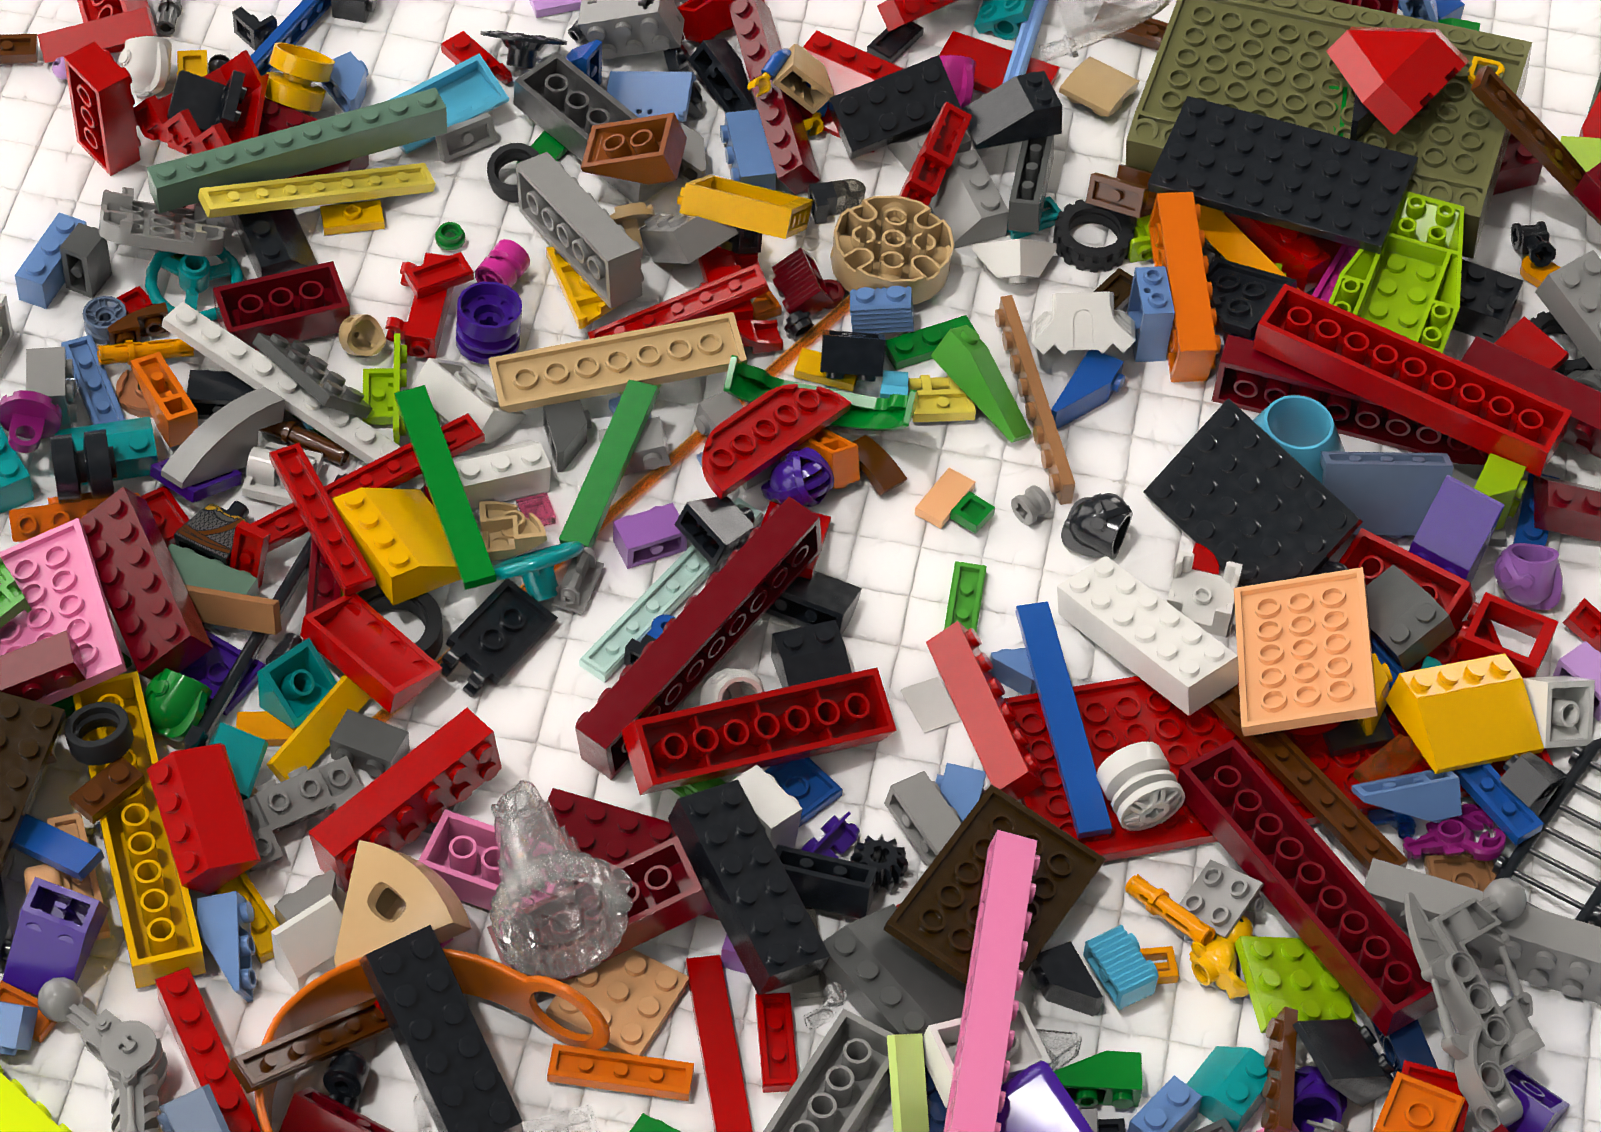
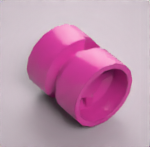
M508 239L500 240L490 251L488 257L475 270L477 283L483 281L498 282L512 288L517 279L530 266V257L518 243Z

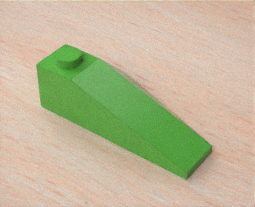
M968 325L950 329L931 354V357L1011 443L1029 438L1032 432L986 344L980 339L979 334Z

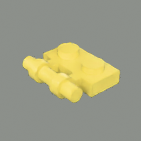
M948 374L947 377L930 378V375H920L919 378H908V391L910 389L917 390L919 395L918 405L912 417L913 422L975 420V403Z

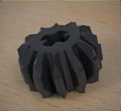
M883 834L879 836L878 840H874L868 835L864 843L857 842V845L854 847V853L850 857L852 862L877 867L875 893L880 890V887H884L890 892L894 884L901 885V882L904 880V874L908 870L905 847H897L895 838L888 842L885 841Z

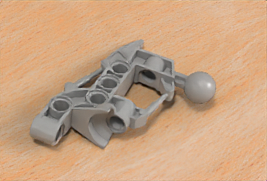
M1511 878L1493 880L1485 888L1482 901L1474 897L1429 922L1415 895L1412 892L1404 895L1405 916L1412 948L1421 969V976L1425 981L1432 984L1438 1005L1437 1012L1445 1037L1441 1040V1047L1454 1058V1072L1460 1092L1467 1100L1475 1115L1477 1124L1484 1132L1493 1131L1501 1123L1506 1128L1522 1117L1523 1106L1510 1086L1503 1069L1545 1046L1539 1033L1533 1030L1528 1020V1017L1533 1015L1532 996L1527 992H1523L1516 970L1513 969L1504 946L1510 941L1509 935L1499 926L1504 921L1516 920L1526 909L1527 897L1525 889ZM1473 939L1479 940L1492 949L1498 948L1506 969L1505 974L1514 995L1502 1006L1498 1005L1476 962L1464 945ZM1451 1018L1460 1034H1455Z

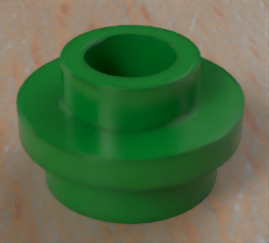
M455 222L443 223L435 234L436 244L445 250H456L462 247L466 240L464 230Z

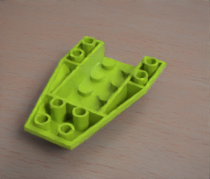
M1406 191L1381 254L1359 249L1341 271L1329 303L1443 353L1460 309L1464 206Z

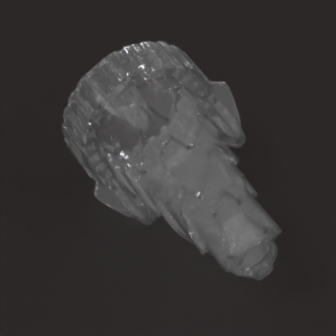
M520 780L514 788L499 798L497 804L491 805L495 838L500 852V859L497 860L501 882L491 901V925L500 951L503 953L504 961L512 964L517 971L531 976L540 975L558 979L569 978L572 975L577 976L585 973L588 969L598 966L620 944L621 937L625 934L629 922L627 912L633 906L632 899L627 894L633 887L630 877L622 869L603 859L593 858L590 854L581 852L576 838L569 836L566 826L564 825L560 828L548 801L544 802L534 783Z

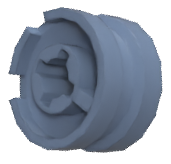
M101 296L90 300L84 306L82 313L86 335H91L97 344L107 345V342H109L107 328L127 315L125 305L121 300L112 296Z

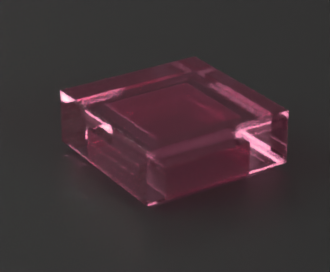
M547 492L516 499L518 511L522 512L528 519H530L529 513H533L543 526L556 524V516Z

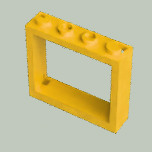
M707 175L687 182L685 187H681L677 204L681 205L679 211L681 214L698 216L721 224L787 239L807 229L813 200L715 175Z

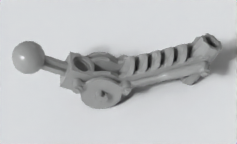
M57 977L44 983L38 992L37 1001L41 1013L47 1019L54 1022L69 1020L82 1031L80 1035L87 1051L101 1061L108 1071V1077L116 1091L111 1102V1114L113 1115L111 1121L112 1131L160 1132L157 1115H159L157 1112L159 1106L157 1092L166 1081L169 1066L160 1038H156L155 1033L148 1025L140 1021L129 1020L122 1022L107 1009L97 1016L82 1004V990L71 979Z

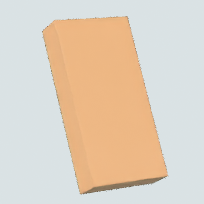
M949 467L915 507L914 514L942 529L950 519L951 510L969 491L972 492L975 489L976 481Z

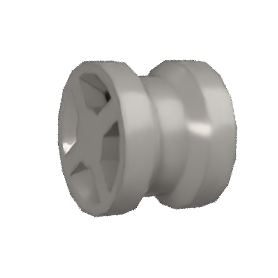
M1036 485L1027 488L1024 495H1017L1011 500V507L1015 516L1026 525L1035 522L1038 515H1045L1051 510L1048 496Z

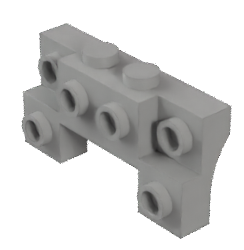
M347 756L319 768L317 766L308 770L307 766L295 769L288 773L289 779L278 784L275 779L267 781L257 787L258 792L254 796L243 800L261 858V862L250 868L249 873L256 871L258 867L269 862H276L284 856L274 834L326 812L331 808L334 811L365 788L363 784L360 785Z

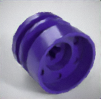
M484 281L472 284L461 292L457 301L456 346L460 354L470 361L479 364H489L488 358L512 354L518 351L522 319V300L518 293L507 285Z

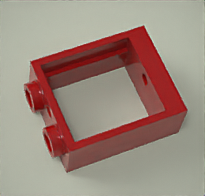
M1485 592L1480 604L1474 602L1467 617V620L1471 621L1470 626L1468 627L1463 624L1456 640V643L1461 644L1457 657L1467 661L1505 653L1522 678L1536 677L1559 622ZM1483 618L1536 638L1529 657L1475 636Z

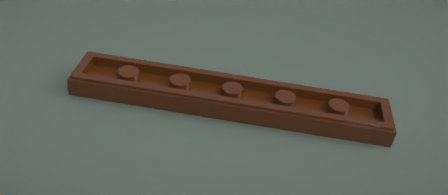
M375 997L231 1059L228 1066L245 1092L249 1094L334 1057L342 1051L350 1050L389 1033L391 1029L384 1014L373 1004L377 1000Z

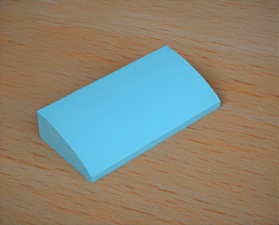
M480 53L389 99L392 100L436 87L446 106L447 127L489 112L509 101V97ZM434 136L399 147L405 154H408L436 138Z

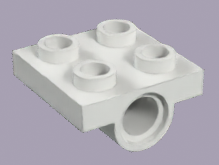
M262 440L259 447L254 446L247 461V476L241 488L242 496L285 506L293 502L269 458V452L287 447V445ZM303 449L318 475L324 462L323 453Z

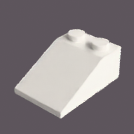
M1019 1003L1016 1018L1010 1024V1030H1014L1015 1035L1010 1051H1006L1005 1060L1010 1061V1069L1005 1082L1040 1060L1045 1061L1049 1066L1052 1063L1024 1004ZM961 1018L929 1025L923 1036L924 1063L945 1108L948 1106Z

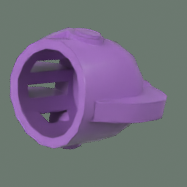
M1515 543L1509 545L1501 552L1494 565V575L1498 585L1510 602L1532 609L1549 610L1554 608L1561 598L1563 576L1557 550L1542 545Z

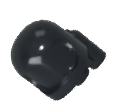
M345 1050L334 1056L323 1076V1084L330 1093L328 1097L357 1111L359 1102L356 1097L360 1095L369 1075L367 1060L363 1055L353 1050Z

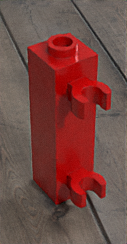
M425 253L423 264L449 255ZM402 262L400 274H402L401 285L410 287L405 279V271L418 267L416 264ZM454 287L417 299L414 295L408 322H404L397 317L387 318L385 329H388L386 340L394 342V334L400 333L401 340L403 339L405 345H407V356L436 359Z

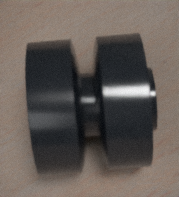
M106 429L84 432L83 450L77 451L71 434L49 436L59 504L81 501L82 483L88 482L93 499L109 498L115 493L113 479L117 478L113 446L108 447Z

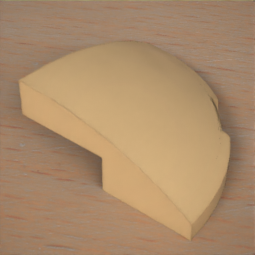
M499 501L479 502L482 539L491 561L522 554L547 541L545 528L533 513H529L530 519H528L522 512L518 511L517 505Z

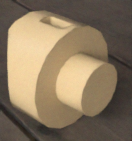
M350 315L344 319L338 333L339 342L348 354L354 356H373L379 353L386 343L382 327L371 315Z

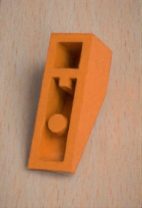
M160 351L130 360L131 368L157 429L169 448L182 444L198 427L197 409Z
M826 428L793 449L794 451H799L802 448L809 447L817 451L828 462L834 476V486L832 489H843L848 484L860 480L858 445ZM820 469L818 472H816L815 474H813V476H815L816 474H818V473L821 472L822 470Z

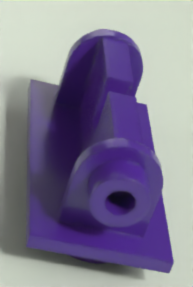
M849 811L839 819L834 815L820 828L824 834L818 840L813 836L800 850L839 858L830 848L833 847L842 855L858 840L860 830L854 823L848 824L845 821L851 814Z

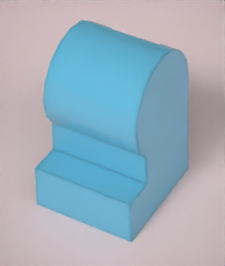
M883 370L880 398H889L892 394L908 395V372Z

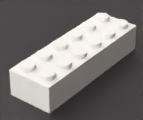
M1107 556L1102 557L1057 585L1058 614L1188 716L1238 684L1237 654Z

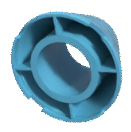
M1300 395L1281 397L1272 402L1253 419L1256 424L1321 483L1323 469L1320 464L1321 451L1345 452L1330 412L1325 406L1312 398Z

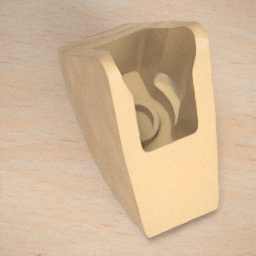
M359 840L334 957L336 967L363 957L365 954L428 925L432 926L439 943L472 929L461 901L439 874L411 856L375 843Z

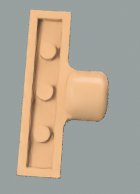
M79 812L46 819L47 824L88 843L82 815ZM47 864L27 867L24 870L26 895L34 878L38 877L103 903L95 868L82 881ZM107 916L96 940L110 938Z

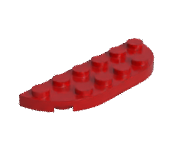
M789 384L767 391L728 417L711 431L704 446L701 462L706 482L711 490L720 499H723L850 410L851 402L840 394L817 386L816 390L798 388V384Z

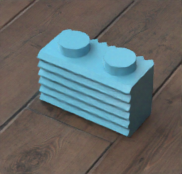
M1119 925L1085 941L1083 957L1119 1010L1143 998L1146 999L1155 993L1159 977L1157 968L1151 960L1146 961L1140 952L1137 938L1133 933L1128 934L1123 925Z

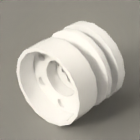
M1154 742L1130 744L1113 753L1098 768L1096 777L1107 799L1112 801L1111 806L1122 828L1129 831L1152 828L1166 821L1183 805L1185 799L1184 791L1178 783L1175 774L1170 771L1169 763L1160 746Z

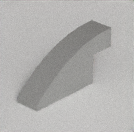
M261 387L228 403L197 427L179 446L162 468L161 476L183 489L247 467L249 454L252 448L258 445L259 429L283 422L285 399L266 387Z

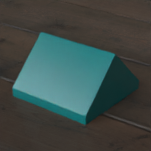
M310 638L305 639L257 671L259 707L289 727L296 728L337 683Z
M220 722L208 745L218 743L225 745L242 800L250 798L268 743L262 738Z

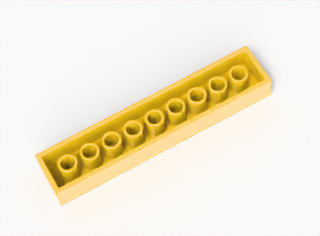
M138 671L120 674L72 695L75 711L92 703L111 702L120 705L127 712L134 740L131 748L122 757L138 769L145 778V783L99 819L137 989L155 985V979L189 967L192 976L204 974L206 969L189 890L181 884L147 772L148 767L158 762V757ZM100 727L88 732L82 740L95 741L103 739L112 734L117 728ZM110 763L100 766L87 765L90 779Z

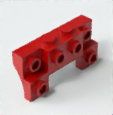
M717 246L698 258L704 282L699 284V287L759 263L758 253L736 254L733 251ZM751 300L711 315L734 312L743 347H751L753 354L783 350V339L779 335L777 319L753 320Z

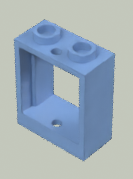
M1165 266L1135 267L1127 314L1135 321L1136 341L1132 344L1135 362L1165 361L1175 311Z

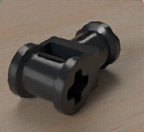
M1538 221L1535 225L1521 226L1520 223L1512 224L1510 236L1515 250H1519L1522 255L1529 254V259L1537 267L1548 266L1555 259L1556 249L1549 242L1550 234L1544 221Z

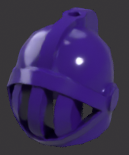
M805 447L799 451L788 453L785 457L786 459L779 462L772 470L770 480L761 486V491L766 499H776L782 504L788 497H791L803 506L812 507L820 504L827 493L832 490L834 476L828 462L814 449ZM820 469L822 470L821 472H819V473L816 474L815 476H812L813 474H815L816 472H818Z
M1308 1065L1295 1069L1293 1122L1300 1132H1314L1315 1128L1307 1124V1120L1322 1123L1323 1119L1326 1118L1341 1124L1342 1115L1348 1104L1347 1097L1326 1082L1317 1066Z

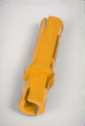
M181 339L147 342L125 340V343L97 345V358L100 366L113 363H127L130 365V360L159 351L164 359L194 357V348Z
M1139 874L1129 879L1125 892L1142 902L1146 906V910L1152 915L1161 916L1193 941L1202 943L1204 946L1214 939L1215 929L1173 901L1169 893L1163 888H1155Z

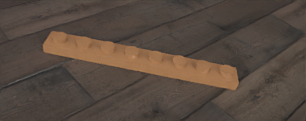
M1013 295L1000 296L999 309L995 310L996 326L1002 328L1003 347L1005 351L1009 350L1011 355L1010 368L1012 373L1017 374L1018 393L1020 397L1025 398L1026 417L1028 421L1033 422L1034 441L1036 445L1040 444L1042 449L1041 462L1043 468H1048L1050 474V490L1052 493H1056L1060 505L1070 504L1073 501L1075 481Z

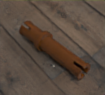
M283 420V422L259 429L260 432L280 439L284 445L289 446L290 444L300 443L301 447L305 450L323 453V458L339 466H343L350 455L349 451L337 443L303 429L293 420L289 422Z

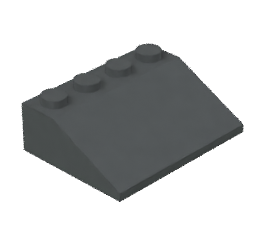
M895 904L845 925L823 941L830 957L821 971L862 1017L895 1035L922 1034L924 1036L929 1025L962 1017L966 985L883 930L886 922L897 909Z

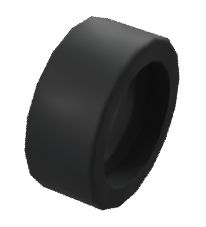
M509 143L493 152L487 162V176L493 192L502 200L519 202L517 185L501 182L499 171L507 163L525 161L539 155V153L533 147L523 143Z
M96 702L83 706L67 719L64 727L71 755L78 762L86 765L100 766L116 761L126 754L134 740L127 712L120 705L111 702ZM100 727L117 728L112 734L103 739L95 741L82 740L88 732Z

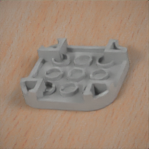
M122 187V193L112 192L108 189L103 191L98 233L104 239L132 247L193 256H216L222 253L226 228L224 227L225 216L208 218L200 202L194 204V209L181 207L159 213L155 203L133 200L134 188Z

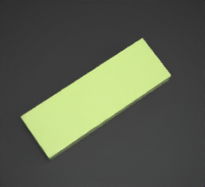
M922 1034L887 1035L894 1132H929Z

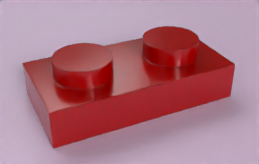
M242 520L235 527L229 567L239 571H246L256 577L259 589L263 582L271 533Z

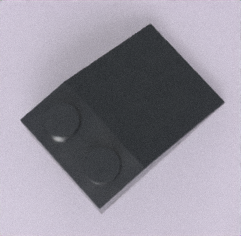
M1045 71L1015 76L961 109L972 115L967 132L976 150L1062 134V104Z
M836 620L772 633L771 659L782 688L852 673L846 647Z
M1352 1019L1297 1021L1293 1024L1294 1029L1326 1082L1354 1103L1363 1108L1390 1090L1394 1080L1391 1073L1395 1069L1385 1054L1379 1055L1373 1045L1377 1043V1040L1367 1025L1361 1027Z

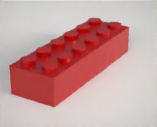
M468 707L308 832L319 868L324 873L332 869L336 874L337 885L346 893L359 840L375 843L397 852L406 844L417 840L428 824L439 822L445 809L448 810L452 805L454 806L456 803L466 801L475 789L484 782L492 780L499 770L502 769L494 731Z

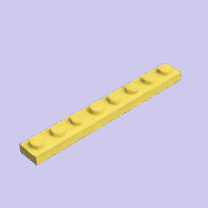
M418 163L205 187L199 189L198 199L207 217L215 218L428 193L434 191L436 183L426 164Z

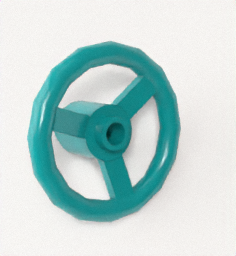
M224 246L222 253L216 255L223 263L210 266V262L205 256L185 254L179 262L172 258L177 253L158 251L154 254L146 269L145 288L153 305L166 302L168 314L175 308L162 297L157 286L158 272L163 268L179 277V285L186 292L185 303L197 311L199 293L204 292L209 287L210 280L231 275L232 284L243 281L244 275L237 259ZM215 307L199 312L211 321L217 320Z
M578 541L566 542L502 561L493 565L496 580L522 576L526 592L538 602L558 595L556 587L559 585L553 569L554 566L580 555L584 551V545Z

